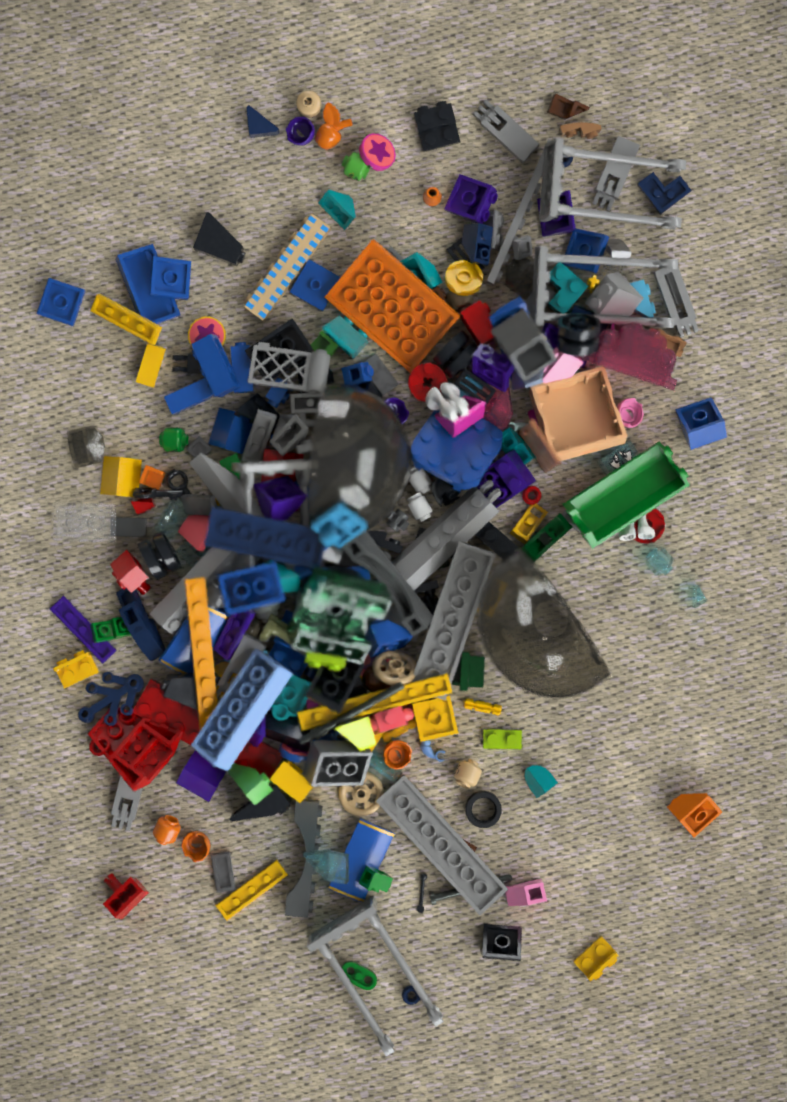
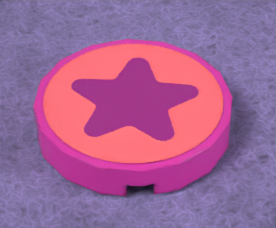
M372 133L361 141L359 146L360 156L367 166L373 167V170H387L395 162V148L385 136Z

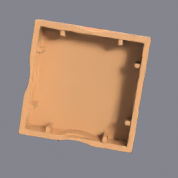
M604 366L579 372L571 378L548 383L543 382L530 387L529 396L540 431L561 461L625 444L627 434L620 412L615 406L612 388Z

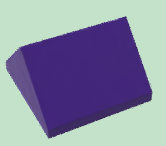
M570 190L563 191L559 195V204L573 207ZM538 198V199H537L539 212H540V200H541V198ZM558 215L548 222H540L542 237L568 234L576 229L574 215Z
M195 750L176 783L210 802L227 771L214 766Z

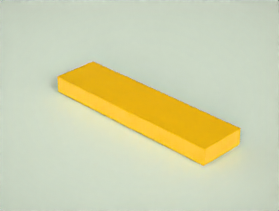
M96 294L91 312L152 345L156 344L162 329L160 325L102 294Z
M276 859L215 906L227 921L288 876V873Z

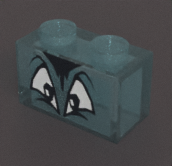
M628 440L625 444L620 445L598 459L596 463L606 476L639 453L631 440Z

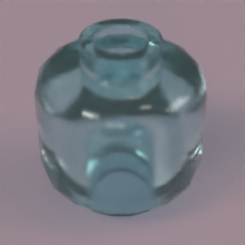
M655 547L645 556L647 558L645 564L655 575L662 573L667 575L673 569L671 565L674 562V558L665 548L661 547L658 549Z

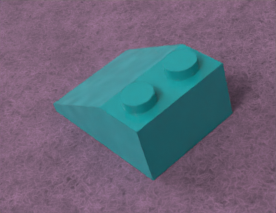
M339 315L322 329L346 354L354 359L368 344L366 339L368 336L361 329L358 331L352 327L354 323L346 316L342 318Z

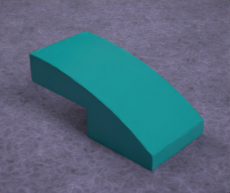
M511 427L502 432L501 448L505 454L515 449L525 465L536 458L525 441Z

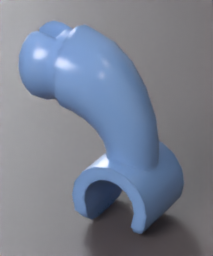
M431 740L421 742V751L426 756L439 762L445 760L437 757V754L440 752L446 753L443 749L434 752L430 746Z

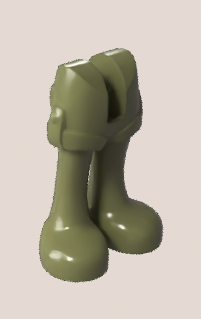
M272 613L259 637V640L266 641L272 635L278 636L290 644L291 649L304 655L307 652L312 653L315 645V640L310 635L304 634L301 631H295Z

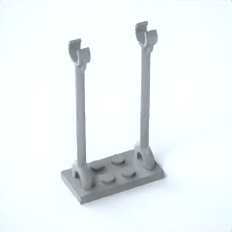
M557 137L545 144L539 212L540 222H548L558 215H575L658 225L663 229L676 230V227L681 228L682 218L679 217L656 218L574 208L559 204V195H561L563 188L560 180L564 172L562 157L573 156L666 168V171L679 173H681V170H686V160L668 159L666 161L580 150L563 145L564 138Z
M548 246L535 247L531 319L536 325H543L544 321H558L560 317L567 315L563 313H544L545 302H548L549 292L546 290V282H549L550 278L547 262L678 269V260L548 254ZM593 315L601 323L606 324L615 323L674 328V318Z
M291 459L232 463V471L239 472L240 482L244 494V513L252 515L251 489L254 483V472L263 475H275V471L276 473L293 474L295 470L299 488L307 495L310 469L319 468L318 460ZM307 499L300 506L301 525L308 526ZM246 554L247 569L255 567L254 556Z
M372 896L309 935L307 948L310 952L319 949L321 954L328 959L377 1036L383 1053L388 1056L395 1052L393 1049L395 1047L387 1034L384 1035L333 955L328 943L329 941H337L343 936L342 933L347 930L350 932L355 930L360 922L368 919L382 937L427 1008V1013L432 1023L436 1027L444 1021L441 1011L436 1005L432 1004L382 925L377 914V901Z

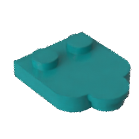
M292 674L271 705L273 717L283 721L289 716H298L297 711L303 710L308 700L305 694L312 682Z

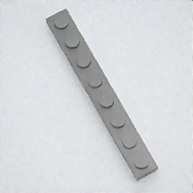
M545 148L489 274L487 284L493 286L495 282L499 283L503 274L500 271L502 264L507 265L510 254H508L510 246L513 247V240L518 239L515 234L518 229L522 230L526 221L523 216L525 212H530L534 203L530 201L532 195H537L541 184L538 182L540 177L543 176Z

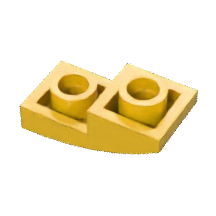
M147 343L137 375V383L154 388L166 348Z

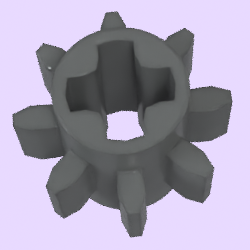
M397 509L395 512L390 510L386 515L389 519L386 524L396 532L400 528L405 531L409 525L406 521L409 517L400 509Z

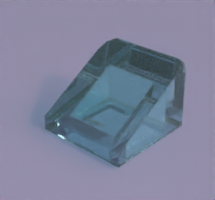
M695 584L692 586V608H697L707 602V599L699 585Z

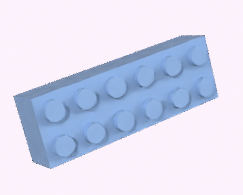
M255 648L191 746L214 766L228 771L293 673L270 655Z

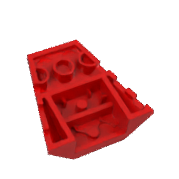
M109 708L90 730L88 736L134 792L149 785L174 756L183 731L169 728L162 723L158 724L146 717L141 718L134 713L126 716L121 713L120 708L116 716L117 723L114 726H109L104 722L105 716L109 714ZM113 717L108 719V723L113 722Z

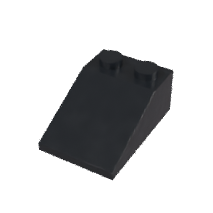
M293 318L258 341L270 343V347L315 352ZM258 342L244 350L250 360H252L253 347L258 345ZM258 350L256 358L262 363L269 358V355L266 351ZM279 354L274 358L279 365L289 360L285 354ZM299 356L293 361L298 365L306 360L307 357ZM273 360L263 365L268 374L278 368ZM290 362L282 369L286 372L294 366ZM261 368L258 369L262 378L267 376ZM279 370L277 373L272 375L271 378H276L277 376L281 375L282 372Z
M330 647L326 655L346 658L345 667L340 669V671H332L327 666H320L305 697L340 714L365 664Z
M273 784L271 786L273 790L260 802L254 805L252 801H249L232 813L229 820L234 822L274 816L277 813L282 815L290 809L292 799L284 790Z

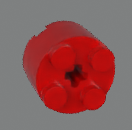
M420 364L412 370L409 376V391L417 401L426 403V396L431 388L436 387L442 395L440 386L442 383L447 382L446 375L435 364ZM424 379H426V380H430V379H431V380H432V382H431V386H432V387H430V388H429L428 386H425V387H424V386H423V384H424Z

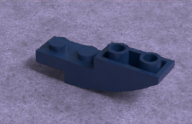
M127 588L117 591L116 595L122 607L119 609V612L131 636L150 661L161 657L165 651V646L153 618H148L137 589L132 593Z

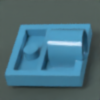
M341 502L334 505L311 523V528L319 533L320 540L325 546L331 547L335 545L338 548H341L368 528L365 520Z

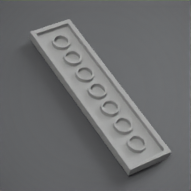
M460 541L458 542L414 671L415 679L412 682L448 673L451 685L492 567L495 553ZM448 694L437 696L436 698L446 700Z
M405 775L376 800L382 809L479 915L483 914L508 890Z

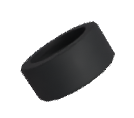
M478 791L468 798L465 805V813L468 820L474 826L489 828L499 821L502 807L499 799L493 793ZM480 798H487L494 804L495 812L488 820H479L472 813L474 802Z

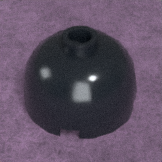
M435 476L436 479L431 489L440 507H442V504L448 506L460 498L458 495L464 489L460 491L454 490L453 485Z

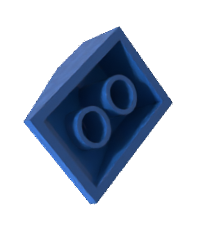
M276 562L218 576L227 615L285 601Z

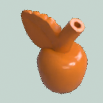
M328 102L323 111L325 123L319 127L315 135L316 143L325 150L333 148L340 142L341 134L339 130L353 126L351 118L340 121L339 110L332 103Z

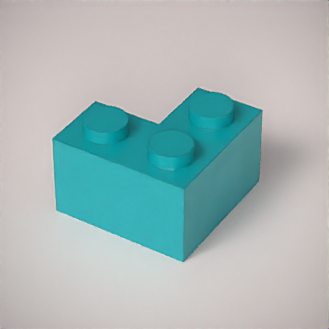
M558 262L550 271L549 282L559 292L547 306L555 313L566 314L588 288L586 283L561 262Z

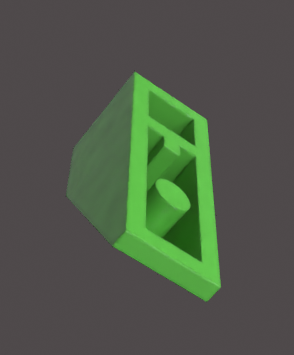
M233 763L227 771L254 805L273 790L268 784L271 782L264 773L260 775L254 768Z

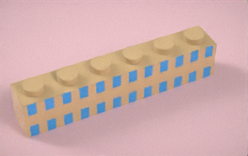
M313 214L303 219L300 224L302 228L298 233L295 231L289 239L291 242L289 246L282 248L278 254V261L272 263L267 269L268 275L265 279L261 278L255 286L257 288L253 295L249 294L244 301L246 304L244 308L262 322H265L302 271L307 261L331 231L329 225Z

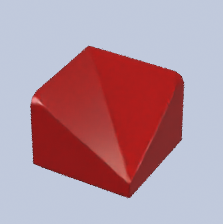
M152 498L131 501L136 513L139 515L156 506Z

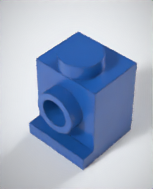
M360 362L341 368L345 387L372 381V376L374 375V370L368 362Z
M277 377V379L275 380V382L278 383L283 381L279 377ZM271 387L265 396L269 399L267 403L277 409L281 403L285 404L290 397L289 390L292 392L294 390Z

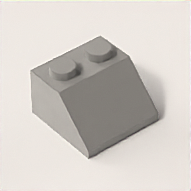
M619 272L605 275L585 303L596 315L630 317L644 298Z

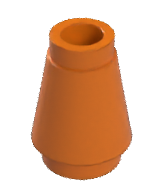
M430 187L424 191L423 200L428 206H436L441 202L442 194L439 189ZM431 192H435V196L432 197L429 195V193L431 194Z

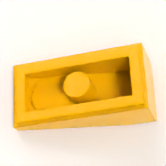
M538 504L530 505L509 534L523 544H526L548 512ZM533 507L543 513L540 518L530 512Z

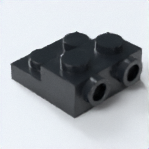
M441 101L435 104L436 107L428 109V106H422L417 108V112H414L423 152L461 143L451 103L447 104L446 101Z

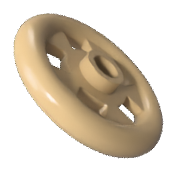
M386 651L376 656L372 669L375 676L386 684L394 686L402 682L405 685L415 679L414 671L417 663L404 652ZM380 667H386V671H381ZM405 670L410 672L408 675L403 674Z
M367 771L364 781L365 783L369 780L374 784L371 789L365 784L363 786H354V788L352 786H339V801L342 807L352 815L367 816L374 813L380 807L376 800L384 794V788L379 778L371 772ZM363 790L365 792V795L363 797H359L357 794L358 791ZM346 792H352L353 800H347ZM371 793L376 795L373 803L368 801ZM356 802L365 803L364 809L356 808Z

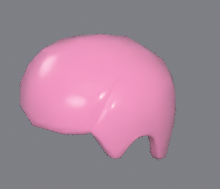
M636 398L624 399L617 405L623 425L626 428L636 427L642 422L644 416L643 406L636 401ZM626 410H630L633 413V418Z

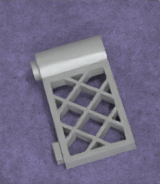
M258 342V345L253 347L248 383L323 395L325 394L331 356L327 354L326 350L321 349L310 353L270 347V343ZM257 351H266L269 358L260 363L256 358ZM279 354H285L289 360L279 365L274 358ZM299 356L307 357L306 364L301 368H298L293 361ZM273 360L278 368L268 374L263 365ZM291 362L296 371L287 376L282 368ZM259 368L267 375L261 380L253 379L254 372ZM279 370L285 376V379L280 383L274 382L271 378ZM299 373L303 378L302 386L294 385L290 379Z

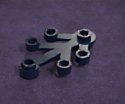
M105 672L102 675V680L105 683L124 685L118 690L89 682L86 685L88 693L102 694L107 697L90 708H81L78 712V718L84 723H91L95 718V713L111 704L109 714L105 716L104 722L109 726H114L117 723L116 716L121 697L127 694L126 703L121 706L120 711L126 716L133 713L135 695L144 687L143 678L137 674L124 678L115 676L111 672ZM107 675H111V679L109 681H106ZM136 680L137 684L135 686H131V682ZM91 685H95L94 691H90ZM129 706V712L125 713V707ZM87 711L88 716L83 718V713ZM110 717H113L112 723H108Z

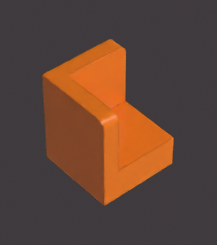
M145 465L139 483L160 490L166 472Z

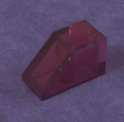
M510 387L505 393L494 388L497 391L484 410L483 419L491 422L500 430H504L509 426L510 419L513 416Z

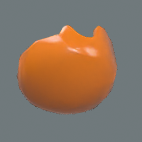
M401 740L391 741L383 750V761L389 768L395 770L403 769L411 761L412 749L408 743ZM395 750H397L400 753V759Z
M191 831L183 838L181 846L185 856L191 858L193 862H199L208 856L211 843L204 833ZM192 844H202L200 847L192 846Z

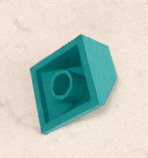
M418 252L400 261L430 289L443 283L435 266Z

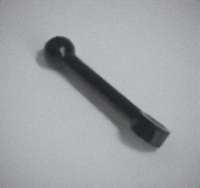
M426 873L420 874L421 889L419 906L417 907L419 913L424 912L423 898L425 880L427 879Z

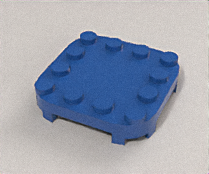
M440 409L434 410L411 445V459L414 467L419 471L422 468L453 485L454 490L460 491L461 489H470L472 487L475 489L480 484L481 478L496 455L500 453L502 431L491 422L482 418L453 438L435 417L440 412Z

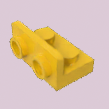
M82 650L74 654V659L68 661L65 658L56 662L57 667H54L53 670L57 672L64 688L99 673L90 651L85 653Z
M600 936L573 962L587 976V979L592 981L593 979L597 980L607 966L611 967L616 963L618 954Z

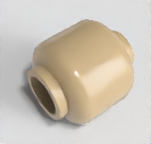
M311 90L304 91L297 97L296 106L302 116L313 118L319 114L322 107L321 99L317 93Z
M472 759L461 761L454 773L456 784L466 789L475 787L482 774V770L478 767L479 763Z

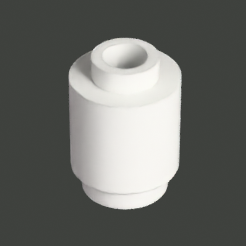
M414 467L407 472L408 480L417 493L421 492L423 495L431 490L433 482L424 469L421 468L419 471Z
M421 492L407 499L409 502L408 506L416 520L420 519L422 522L431 517L430 513L433 511L426 497L422 496Z

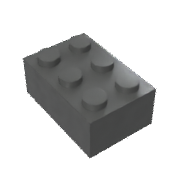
M312 740L302 774L311 786H363L373 752L370 748L358 751L349 740Z

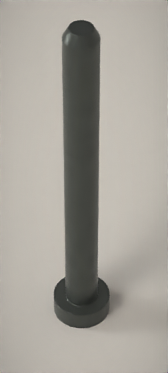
M507 874L498 877V879L504 884L511 882L512 876ZM456 889L436 894L433 891L429 892L432 906L437 904L436 901L461 895Z

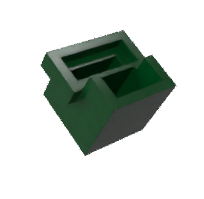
M462 651L452 685L460 686V691H468V687L483 688L485 656L470 655L469 651Z

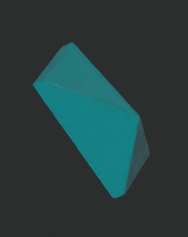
M328 190L318 202L344 230L356 218L353 199L349 195Z

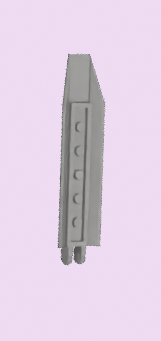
M202 453L189 462L223 509L244 513L243 488L236 475ZM252 497V515L265 517L261 512L260 506ZM262 558L265 563H266L268 560H270V559ZM273 560L291 571H294V566H297L296 564ZM287 592L291 597L296 595V592Z
M491 480L485 482L480 490L477 487L475 489L473 487L470 488L391 562L413 591L455 554L459 541L467 543L499 513L492 502L499 497L502 491L498 488L491 492L487 498L484 496L493 486ZM377 579L371 586L374 605L379 608L393 600Z

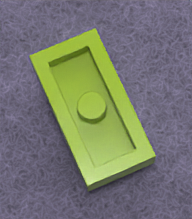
M307 652L304 663H309V666L314 668H320L321 665L327 666L332 671H340V669L345 667L346 658Z
M483 729V749H522V730Z

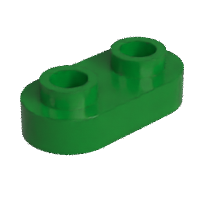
M347 961L342 965V969L352 984L363 990H372L376 986L377 976L372 970L355 961ZM349 967L354 968V972L352 974L347 972V969ZM366 976L371 978L369 983L364 981Z

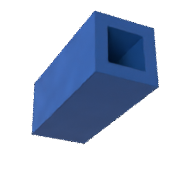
M237 342L235 346H230L232 368L241 386L234 391L235 394L254 392V384L248 383L251 360L244 351L250 347V345H246V342Z
M203 378L164 397L172 415H176L215 397L208 389L209 383L207 378Z

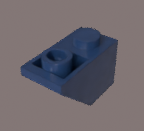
M480 223L464 224L462 245L471 262L489 265L493 234L492 226Z

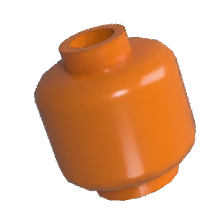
M165 815L157 820L153 829V835L158 843L167 845L176 841L181 829L178 819L171 815Z

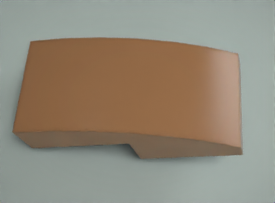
M578 122L561 125L559 132L561 137L566 135V138L577 135V131H579L581 138L587 137V139H592L598 136L602 128L599 124Z

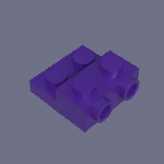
M459 174L444 210L463 217L470 222L482 224L490 216L488 210L491 204L497 201V190L492 185Z
M480 344L473 354L472 373L482 381L505 393L509 388V378L514 372L513 364L505 354L496 352L488 345Z

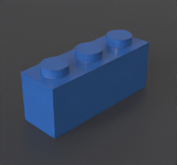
M209 334L191 344L193 348L192 354L201 365V374L207 378L209 383L208 389L212 395L223 397L241 387L218 335Z

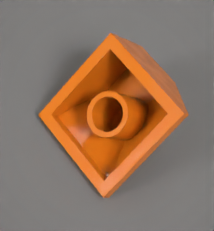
M707 793L680 794L667 806L693 837H696L722 813Z

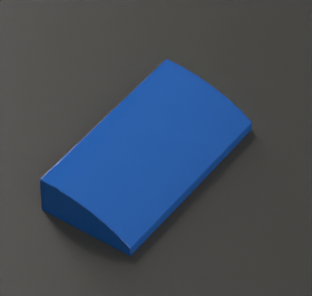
M153 244L117 255L115 258L137 314L156 324L166 322L181 315L174 298L149 295L153 256L158 257Z

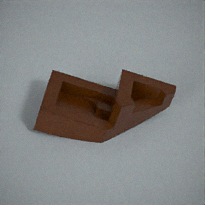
M554 94L547 113L562 119H568L589 110L590 107L578 101H571L558 94Z

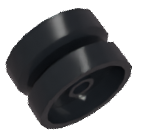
M571 313L560 317L557 330L559 333L557 337L558 350L571 356H588L596 353L600 346V337L598 335L600 334L601 321L597 317L586 313Z
M463 330L453 337L432 359L439 367L445 365L449 360L451 361L445 368V373L450 379L460 371L462 372L473 361V354L478 348L476 343H471L465 349L463 348L469 341V336Z
M163 531L153 535L154 545L147 539L138 543L139 551L157 581L167 576L165 566L171 572L182 568L173 545Z

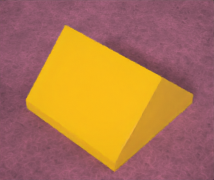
M104 456L100 494L133 497L134 489L140 486L142 460Z

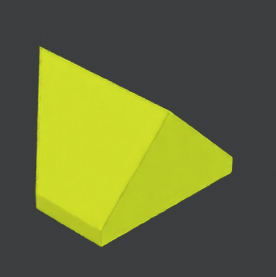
M355 717L335 728L351 741L358 751L376 746L369 717Z

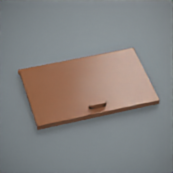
M533 419L518 432L536 456L535 459L544 473L549 472L561 462Z

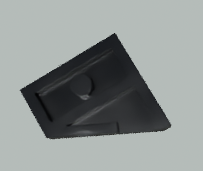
M256 393L234 413L237 417L242 415L249 418L252 424L258 409L276 414L272 431L275 430L277 421L280 418V414L259 393Z

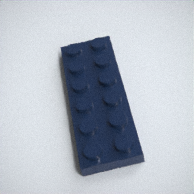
M212 507L204 546L315 569L321 567L325 545L320 540L319 533L309 526Z

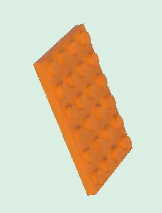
M375 239L371 240L325 296L332 305L410 373L461 317Z

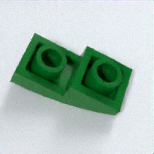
M122 617L90 625L94 643L115 640L131 635Z

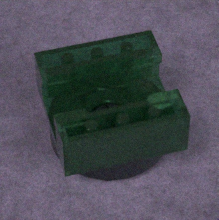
M332 566L326 567L327 570L314 567L312 574L301 583L300 589L295 595V612L286 629L291 648L346 658V661L363 664L372 646L365 637L373 618L384 620L393 601L386 584L367 580L359 572L348 567Z

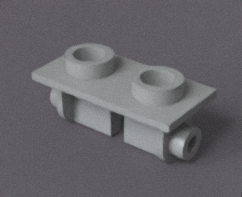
M497 210L489 211L490 216L484 222V225L493 227L491 250L493 248L500 251V246L503 244L501 227L504 225V217Z

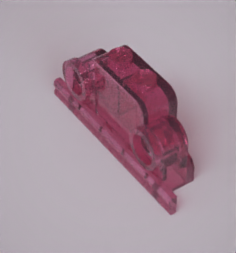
M632 322L631 325L622 326L619 331L612 329L602 331L599 335V350L594 354L581 356L582 360L674 391L677 379L671 378L676 363V354L673 350L666 348V338L660 335L661 331L649 328V331L642 329L643 325Z

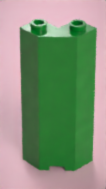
M658 441L562 504L568 516L576 524L582 537L592 549L690 486L687 480L689 475L683 467L679 468L674 463L671 457L673 452L668 445L664 446Z

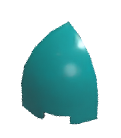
M532 765L525 770L524 777L526 783L536 798L545 794L558 783L554 776L540 765Z

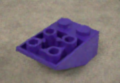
M514 449L488 467L477 488L480 490L485 482L491 480L493 486L484 496L487 498L491 492L499 488L502 492L492 502L494 507L497 508L536 480Z

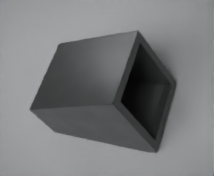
M524 309L491 330L497 343L524 382L557 360L544 334Z

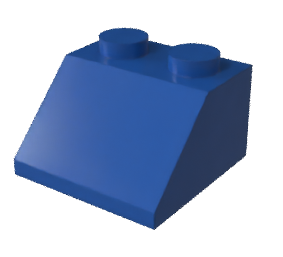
M712 397L675 409L685 440L691 450L727 438L725 421Z
M376 620L370 624L362 638L370 658H373L383 652L395 651L406 647L413 636L407 629L389 620L383 622Z

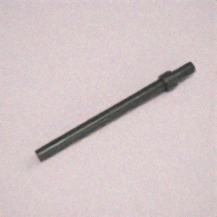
M402 682L397 683L326 724L311 729V732L299 738L301 744L304 745L315 738H321L325 732L405 689Z

